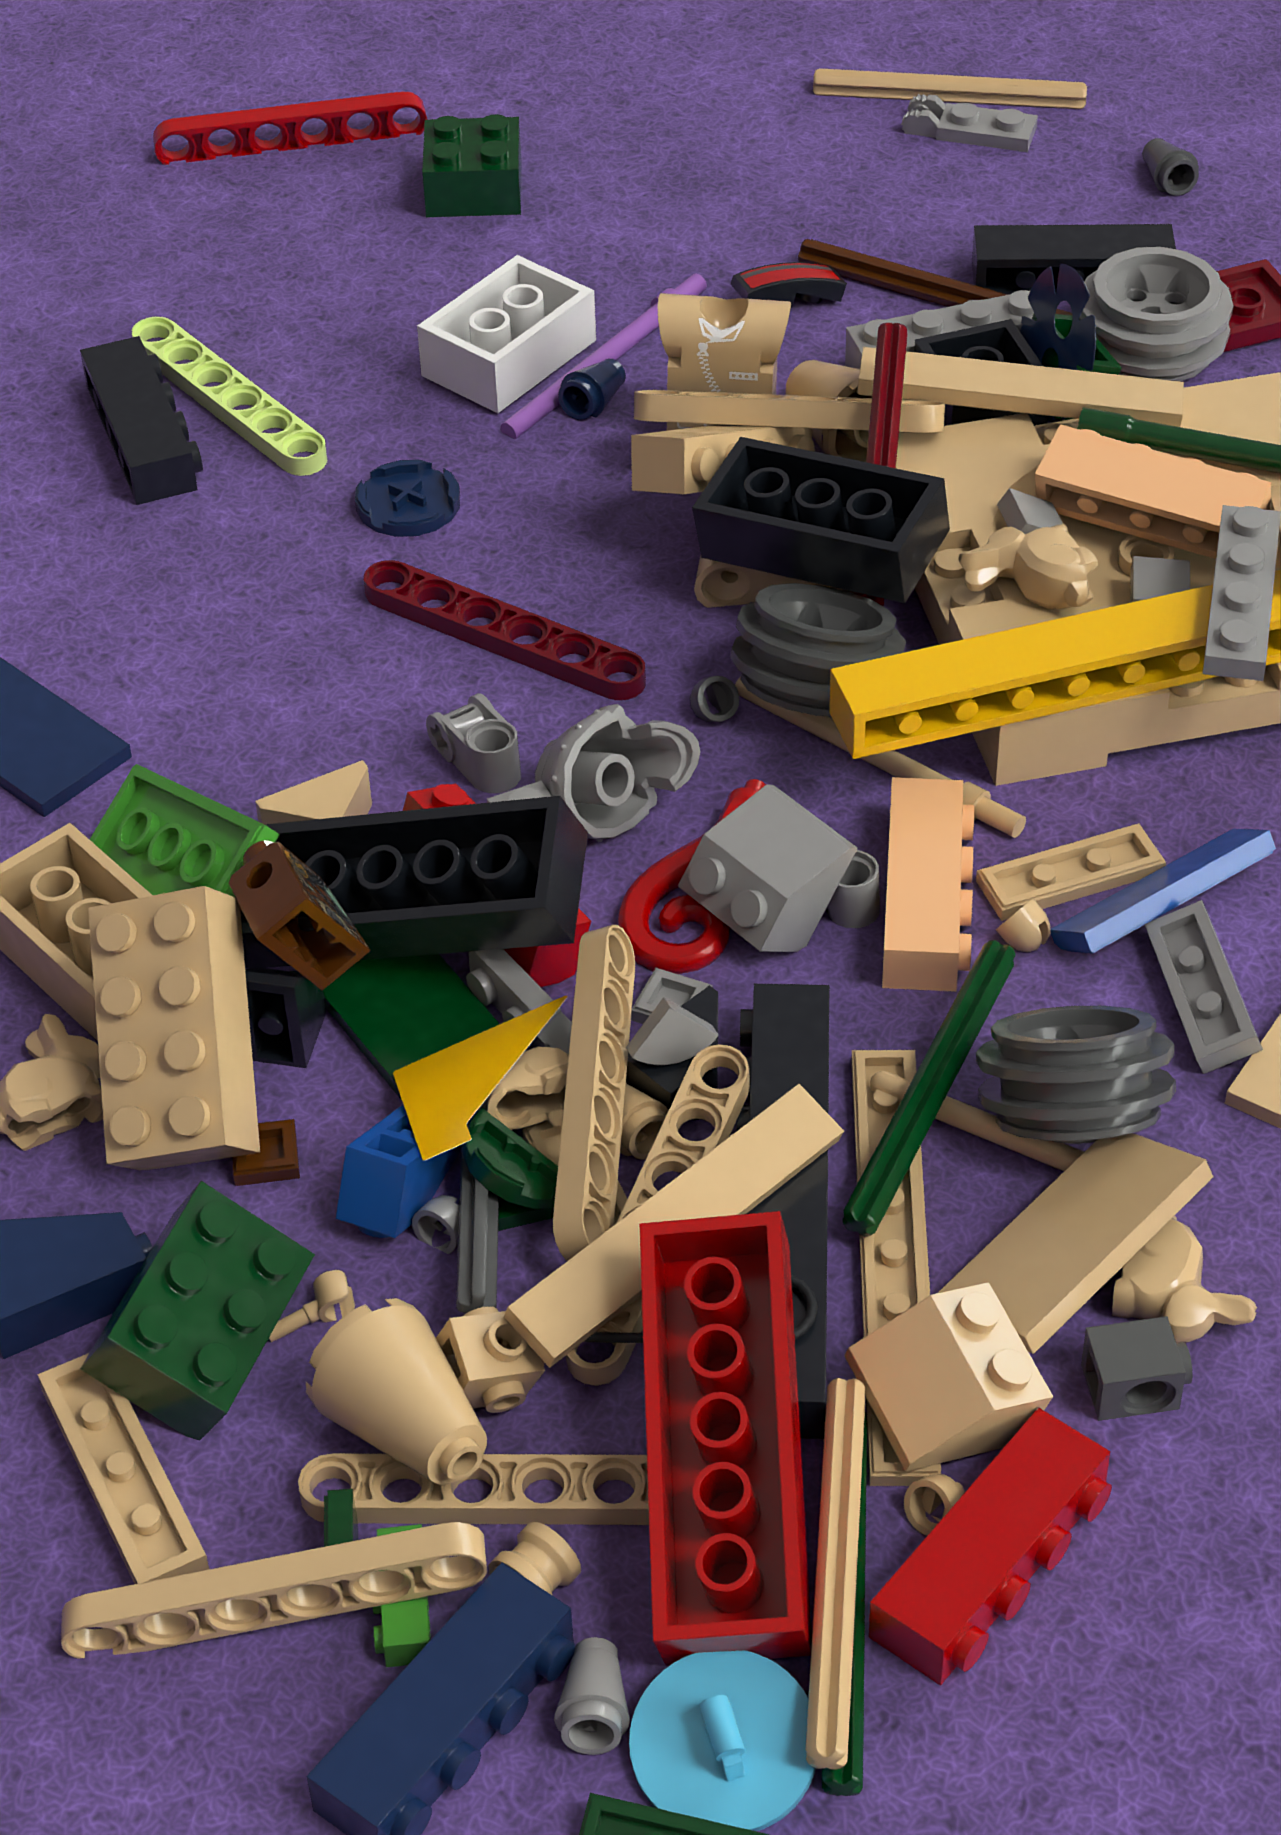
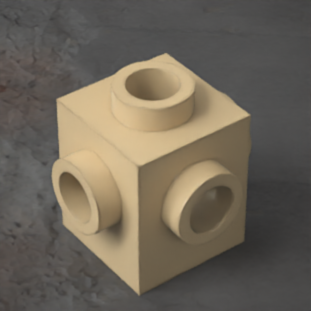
M481 1307L469 1311L462 1317L449 1318L436 1337L472 1408L485 1407L490 1413L504 1412L522 1404L528 1392L545 1371V1362L503 1317L506 1311L498 1312V1309L495 1307Z

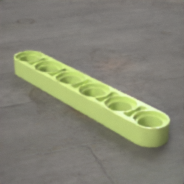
M149 317L140 320L133 326L132 337L140 336L147 354L155 353L157 355L162 375L283 470L293 475L303 476L319 472L325 467L327 453L325 439L321 434L175 322L164 317ZM157 337L165 338V339L160 340V341H153V342H148V341H147L148 339H151V338H157ZM180 360H194L186 364H175V362ZM210 382H221V383H224V384H221V385H218V386H212V387L203 386V385H205V384H207V383H210ZM239 405H252V406H254V407H251V408H248V409H243V410H235V409H233L234 407L239 406ZM269 428L283 429V431L277 433H262ZM299 452L315 453L307 457H293L294 454Z

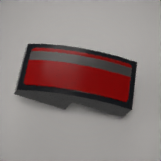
M804 262L764 265L733 275L731 280L732 287L744 299L790 301L791 308L795 296L819 304L823 298L841 302L847 285L832 266Z

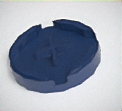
M398 460L380 465L370 472L371 478L365 481L364 484L362 480L359 482L355 492L356 512L363 524L378 533L394 537L420 536L434 532L451 522L460 509V486L454 475L445 468H443V473L432 469V463L423 460Z

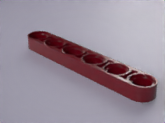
M395 560L380 561L368 567L364 573L365 596L369 603L378 608L608 699L629 700L635 698L643 692L646 686L645 662L641 656L632 651ZM386 582H395L402 585L392 590L376 588ZM430 600H442L447 603L436 608L422 606L423 603ZM475 618H488L493 621L484 626L467 624L468 621ZM521 636H534L540 639L532 644L513 642V640ZM569 654H579L586 657L585 660L578 663H567L560 660V658ZM621 672L634 676L631 680L622 682L611 681L607 678L611 674Z

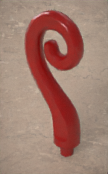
M750 779L745 783L744 788L734 789L728 795L724 809L716 824L766 784L757 779ZM703 835L650 866L634 881L623 898L618 915V925L624 929L631 941L635 961L651 971H654L655 968L675 974L698 971L719 958L729 942L730 927L690 895L674 897L667 902L659 914L658 921L660 928L667 933L676 932L686 922H697L705 928L698 938L688 943H669L657 938L649 928V920L653 910L660 900L678 888V884Z

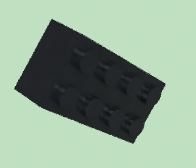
M745 437L739 438L692 507L701 558L901 603L907 601L950 531L944 478Z

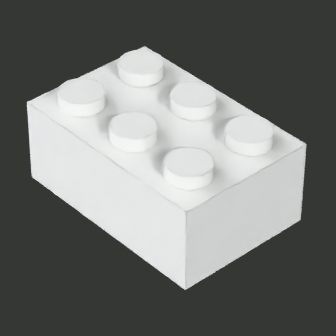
M516 255L417 325L421 375L499 413L596 341L594 290Z

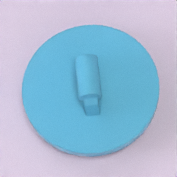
M749 1651L694 1653L674 1662L664 1669L646 1688L635 1708L631 1721L629 1735L630 1758L639 1787L654 1808L756 1832L777 1823L788 1815L800 1802L815 1774L816 1768L810 1766L806 1760L809 1698L799 1683L785 1669L770 1659Z

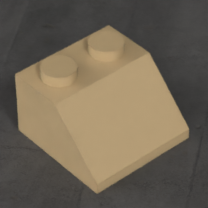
M989 1282L936 1293L926 1297L850 1346L844 1355L856 1379L864 1384L865 1396L905 1472L1004 1448L1038 1407L1045 1410L1053 1398L1051 1391Z

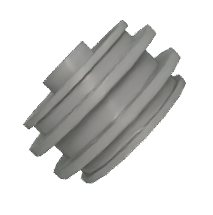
M1134 248L1114 254L1100 264L1099 268L1086 278L1084 283L1089 291L1090 298L1080 315V319L1082 320L1092 314L1095 316L1096 337L1122 367L1119 375L1183 381L1195 377L1223 354L1230 337L1229 320L1232 316L1234 305L1229 288L1220 280L1219 273L1205 260L1186 251L1171 248Z

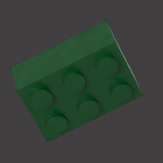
M200 1181L171 1216L80 1369L181 1434L200 1441L229 1411L315 1254L211 1186Z

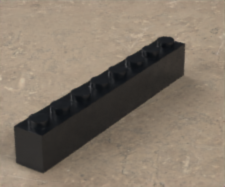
M754 983L753 1009H741L740 1047H752V1056H745L749 1066L750 1087L748 1095H750V1105H743L737 1118V1131L798 1084L828 1113L830 985ZM828 1150L746 1213L781 1212L790 1246L791 1275L803 1280L815 1294L818 1305L815 1322L806 1334L795 1340L800 1438L824 1439ZM792 1287L794 1328H796L806 1317L808 1307L805 1297L798 1289Z

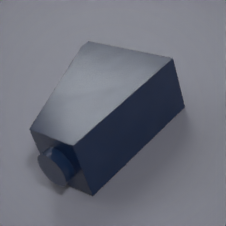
M122 1212L0 1220V1353L3 1359L113 1314L153 1248L146 1233L143 1232L134 1236Z

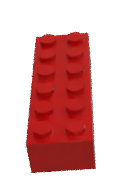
M781 1212L639 1223L653 1642L666 1666H670L691 1654L702 1652L745 1650L768 1659L811 1656L812 1632L790 1246Z

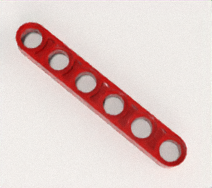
M402 91L172 118L157 125L153 133V143L157 159L162 164L169 165V162L186 160V162L216 159L215 156L232 155V157L262 154V151L274 149L288 151L308 148V145L316 144L330 146L354 143V140L370 138L372 141L397 138L401 134L409 133L421 135L424 132L425 120L428 119L421 98L412 92ZM405 107L415 109L418 112L416 119L408 124H399L393 120L394 114L399 109ZM357 113H365L372 118L370 125L360 130L349 127L347 121ZM312 118L323 120L326 123L325 129L316 135L304 133L301 127L304 122ZM264 124H273L280 129L278 136L271 140L259 139L255 135V131ZM219 129L228 130L234 135L233 140L223 146L212 144L208 138L211 133ZM171 135L183 136L188 141L187 145L179 151L165 149L162 146V142Z

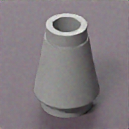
M597 1637L587 1638L576 1644L554 1716L555 1725L561 1732V1738L565 1745L582 1754L597 1755L613 1750L620 1743L621 1736L627 1731L630 1723L618 1660V1650L609 1640Z

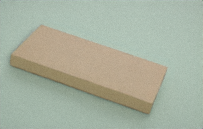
M1134 1133L1098 1139L938 1293L989 1282L1027 1351L1034 1354L1213 1178L1206 1159Z

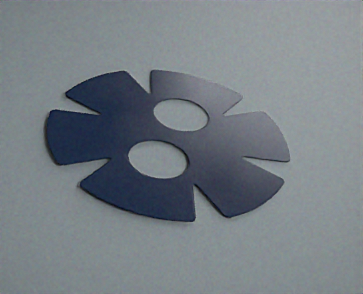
M1060 264L1057 293H1055L1051 266L1045 269L1037 278L1028 295V301L1037 321L1022 316L1020 333L1040 362H1042L1045 351L1048 348H1053L1058 356L1059 368L1078 370V365L1081 368L1092 371L1096 349L1095 316L1092 314L1079 320L1090 298V294L1079 273L1066 264ZM1067 301L1072 310V327L1068 336L1062 339L1058 336L1055 329V313L1060 302ZM1048 416V421L1053 422L1054 416Z

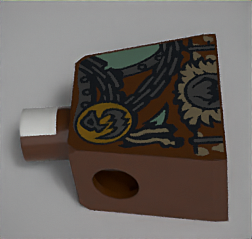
M264 840L253 844L247 849L243 856L244 866L231 876L229 885L255 937L319 989L324 990L371 950L326 883L281 843ZM301 911L306 914L314 930L302 931L299 928L298 916Z

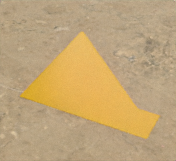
M568 996L551 1001L393 1072L423 1161L472 1140L467 1127L468 1121Z

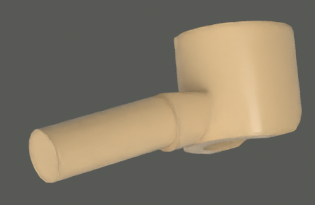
M332 1270L319 1275L313 1283L316 1300L303 1305V1308L280 1319L269 1337L270 1341H276L320 1319L323 1322L336 1321L334 1304L339 1303L342 1318L355 1309L352 1289L348 1286L345 1273L340 1270Z

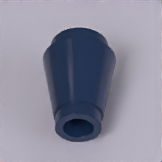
M608 358L567 374L562 380L558 392L559 403L564 412L577 420H583L589 416L598 417L620 386L625 382L626 373L623 366L618 361Z

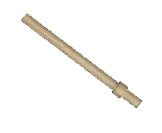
M740 678L737 680L735 686L739 696L849 753L832 718L791 711L771 704L748 691ZM895 750L860 758L895 777L952 780ZM969 781L963 783V804L974 805V821L979 819L1013 838L1021 834L1026 824L1025 816L991 800L989 791Z

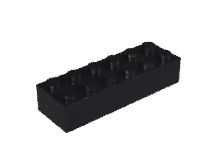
M561 796L264 824L280 834L275 842L281 843L326 883L371 950L360 960L574 943L588 832ZM240 907L245 968L290 966L257 940ZM301 911L298 916L299 928L302 931L314 930L306 914Z

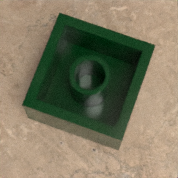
M493 114L484 118L459 119L454 116H442L437 119L425 120L422 176L426 218L521 215L522 160L519 117H505Z

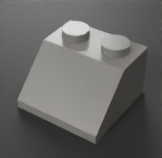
M766 784L703 835L678 887L759 951L798 952L807 946L857 847L776 786Z

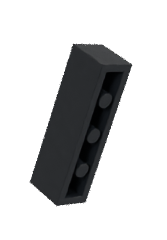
M1172 224L974 225L972 252L973 282L976 286L1007 295L1020 290L1030 291L1040 274L1051 266L1055 293H1057L1060 264L1071 266L1085 282L1086 278L1095 272L1100 264L1114 254L1141 247L1176 249Z
M140 336L81 349L80 353L87 389L136 505L197 491L195 473L203 471L199 448L196 441L189 442V432L182 411L176 412L174 395L169 382L163 383L162 371L157 355L155 353L147 354Z

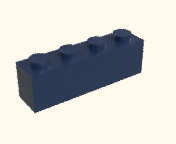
M501 1562L306 1776L313 1811L346 1835H421L430 1821L433 1803L448 1786L453 1790H458L469 1781L478 1767L481 1758L480 1750L496 1732H499L501 1735L510 1733L522 1719L528 1706V1695L543 1678L548 1681L556 1680L569 1665L575 1651L571 1607Z

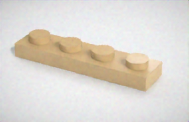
M89 1353L37 1374L48 1405L134 1584L209 1570L207 1556L129 1400L80 1369Z

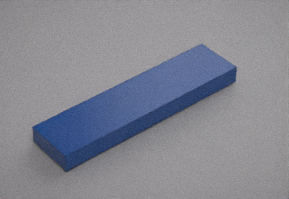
M1229 830L1051 928L1050 932L1054 943L1060 949L1090 954L1097 952L1272 854L1276 847L1270 830Z

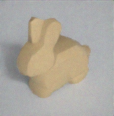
M1065 524L1042 527L1027 534L1014 527H1003L989 537L986 545L960 553L958 557L959 563L966 571L965 585L968 589L982 591L993 584L999 577L1014 578L1025 598L1031 603L1048 610L1081 607L1090 602L1094 595L1089 587L1087 574L1098 567V560L1087 547H1079L1075 540L1067 533L1068 527Z
M45 1014L38 1030L28 1035L25 1041L29 1054L36 1059L14 1064L0 1081V1134H7L10 1140L23 1151L52 1140L56 1134L79 1126L84 1117L92 1123L103 1119L101 1086L98 1080L100 1078L98 1044L83 1036L68 1035L63 1023L56 1015Z
M536 1047L525 1051L477 1111L483 1108L510 1130L528 1127L543 1121H548L552 1126H562L569 1054L560 1048Z
M1174 1215L1122 1267L1121 1278L1115 1281L1112 1316L1121 1318L1134 1317L1140 1320L1167 1316L1175 1341L1180 1343L1190 1342L1203 1337L1215 1322L1228 1325L1251 1323L1256 1316L1255 1311L1257 1307L1255 1302L1245 1296L1211 1293L1201 1285L1203 1268L1202 1246L1190 1227L1177 1221Z

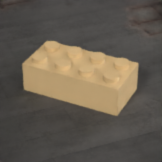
M68 823L0 863V950L98 1041L88 908L153 895L75 826Z
M201 886L89 907L106 1164L135 1170H150L260 1153L241 911L236 897Z

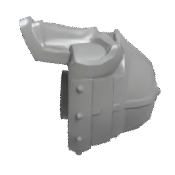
M619 704L607 705L596 709L591 715L568 728L557 739L547 743L535 769V782L542 780L552 796L562 797L587 830V838L602 842L603 839L614 838L632 829L649 814V809L657 804L655 788L676 792L689 781L698 765L700 756L699 742L692 732L681 725L659 720L636 725L625 715L623 707Z

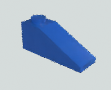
M404 1104L346 1146L336 1219L357 1225L362 1233L372 1237L396 1238L412 1225L415 1213L429 1200H432L461 1151V1145L423 1161ZM476 1111V1113L472 1116V1118L468 1121L467 1124H470L471 1120L476 1116V1114L479 1111Z

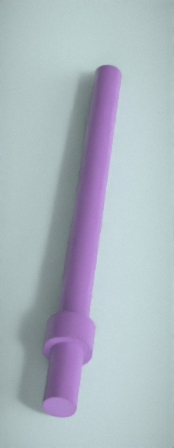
M695 273L675 289L667 288L662 293L698 296L706 290L707 284L701 275ZM659 295L651 301V307L502 423L500 426L501 432L514 439L518 438L560 405L558 392L562 380L567 374L608 358L617 360L658 328L657 307Z

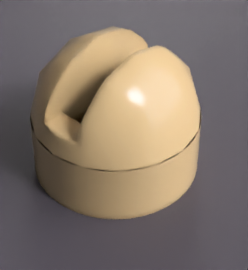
M1034 899L1025 904L996 929L1008 945L1022 952L1037 950L1040 944L1047 942L1051 934L1048 917Z
M943 1474L929 1475L913 1482L907 1488L904 1496V1509L909 1522L917 1531L928 1536L938 1523L929 1521L925 1511L930 1515L943 1502L945 1507L944 1517L965 1493V1490L959 1482H955L951 1477ZM932 1516V1517H933L934 1519H936L938 1522L941 1521V1519Z

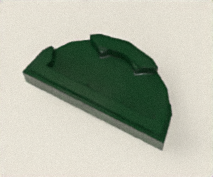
M482 1108L471 1120L468 1127L472 1140L463 1144L462 1154L470 1173L487 1190L508 1202L533 1209L554 1208L558 1165Z

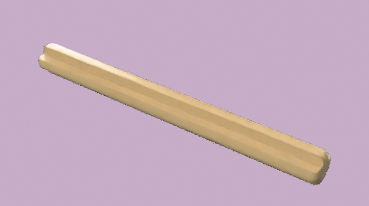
M820 68L815 70L813 78L814 94L825 96L911 100L918 94H924L925 96L930 94L937 95L943 102L1083 109L1086 105L1087 86L1083 82Z
M836 1378L827 1386L806 1733V1760L810 1766L816 1769L829 1768L837 1770L845 1766L848 1759L865 1417V1386L860 1380L855 1378L847 1381Z

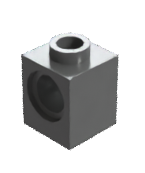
M1167 1316L1086 1327L1081 1366L1098 1421L1180 1409L1184 1384H1191L1193 1369L1188 1347L1185 1342L1176 1343Z

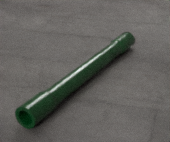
M1086 407L1082 408L1077 429L1092 430L1101 436L1131 444H1143L1152 450L1281 473V445L1143 421L1135 419L1130 415Z

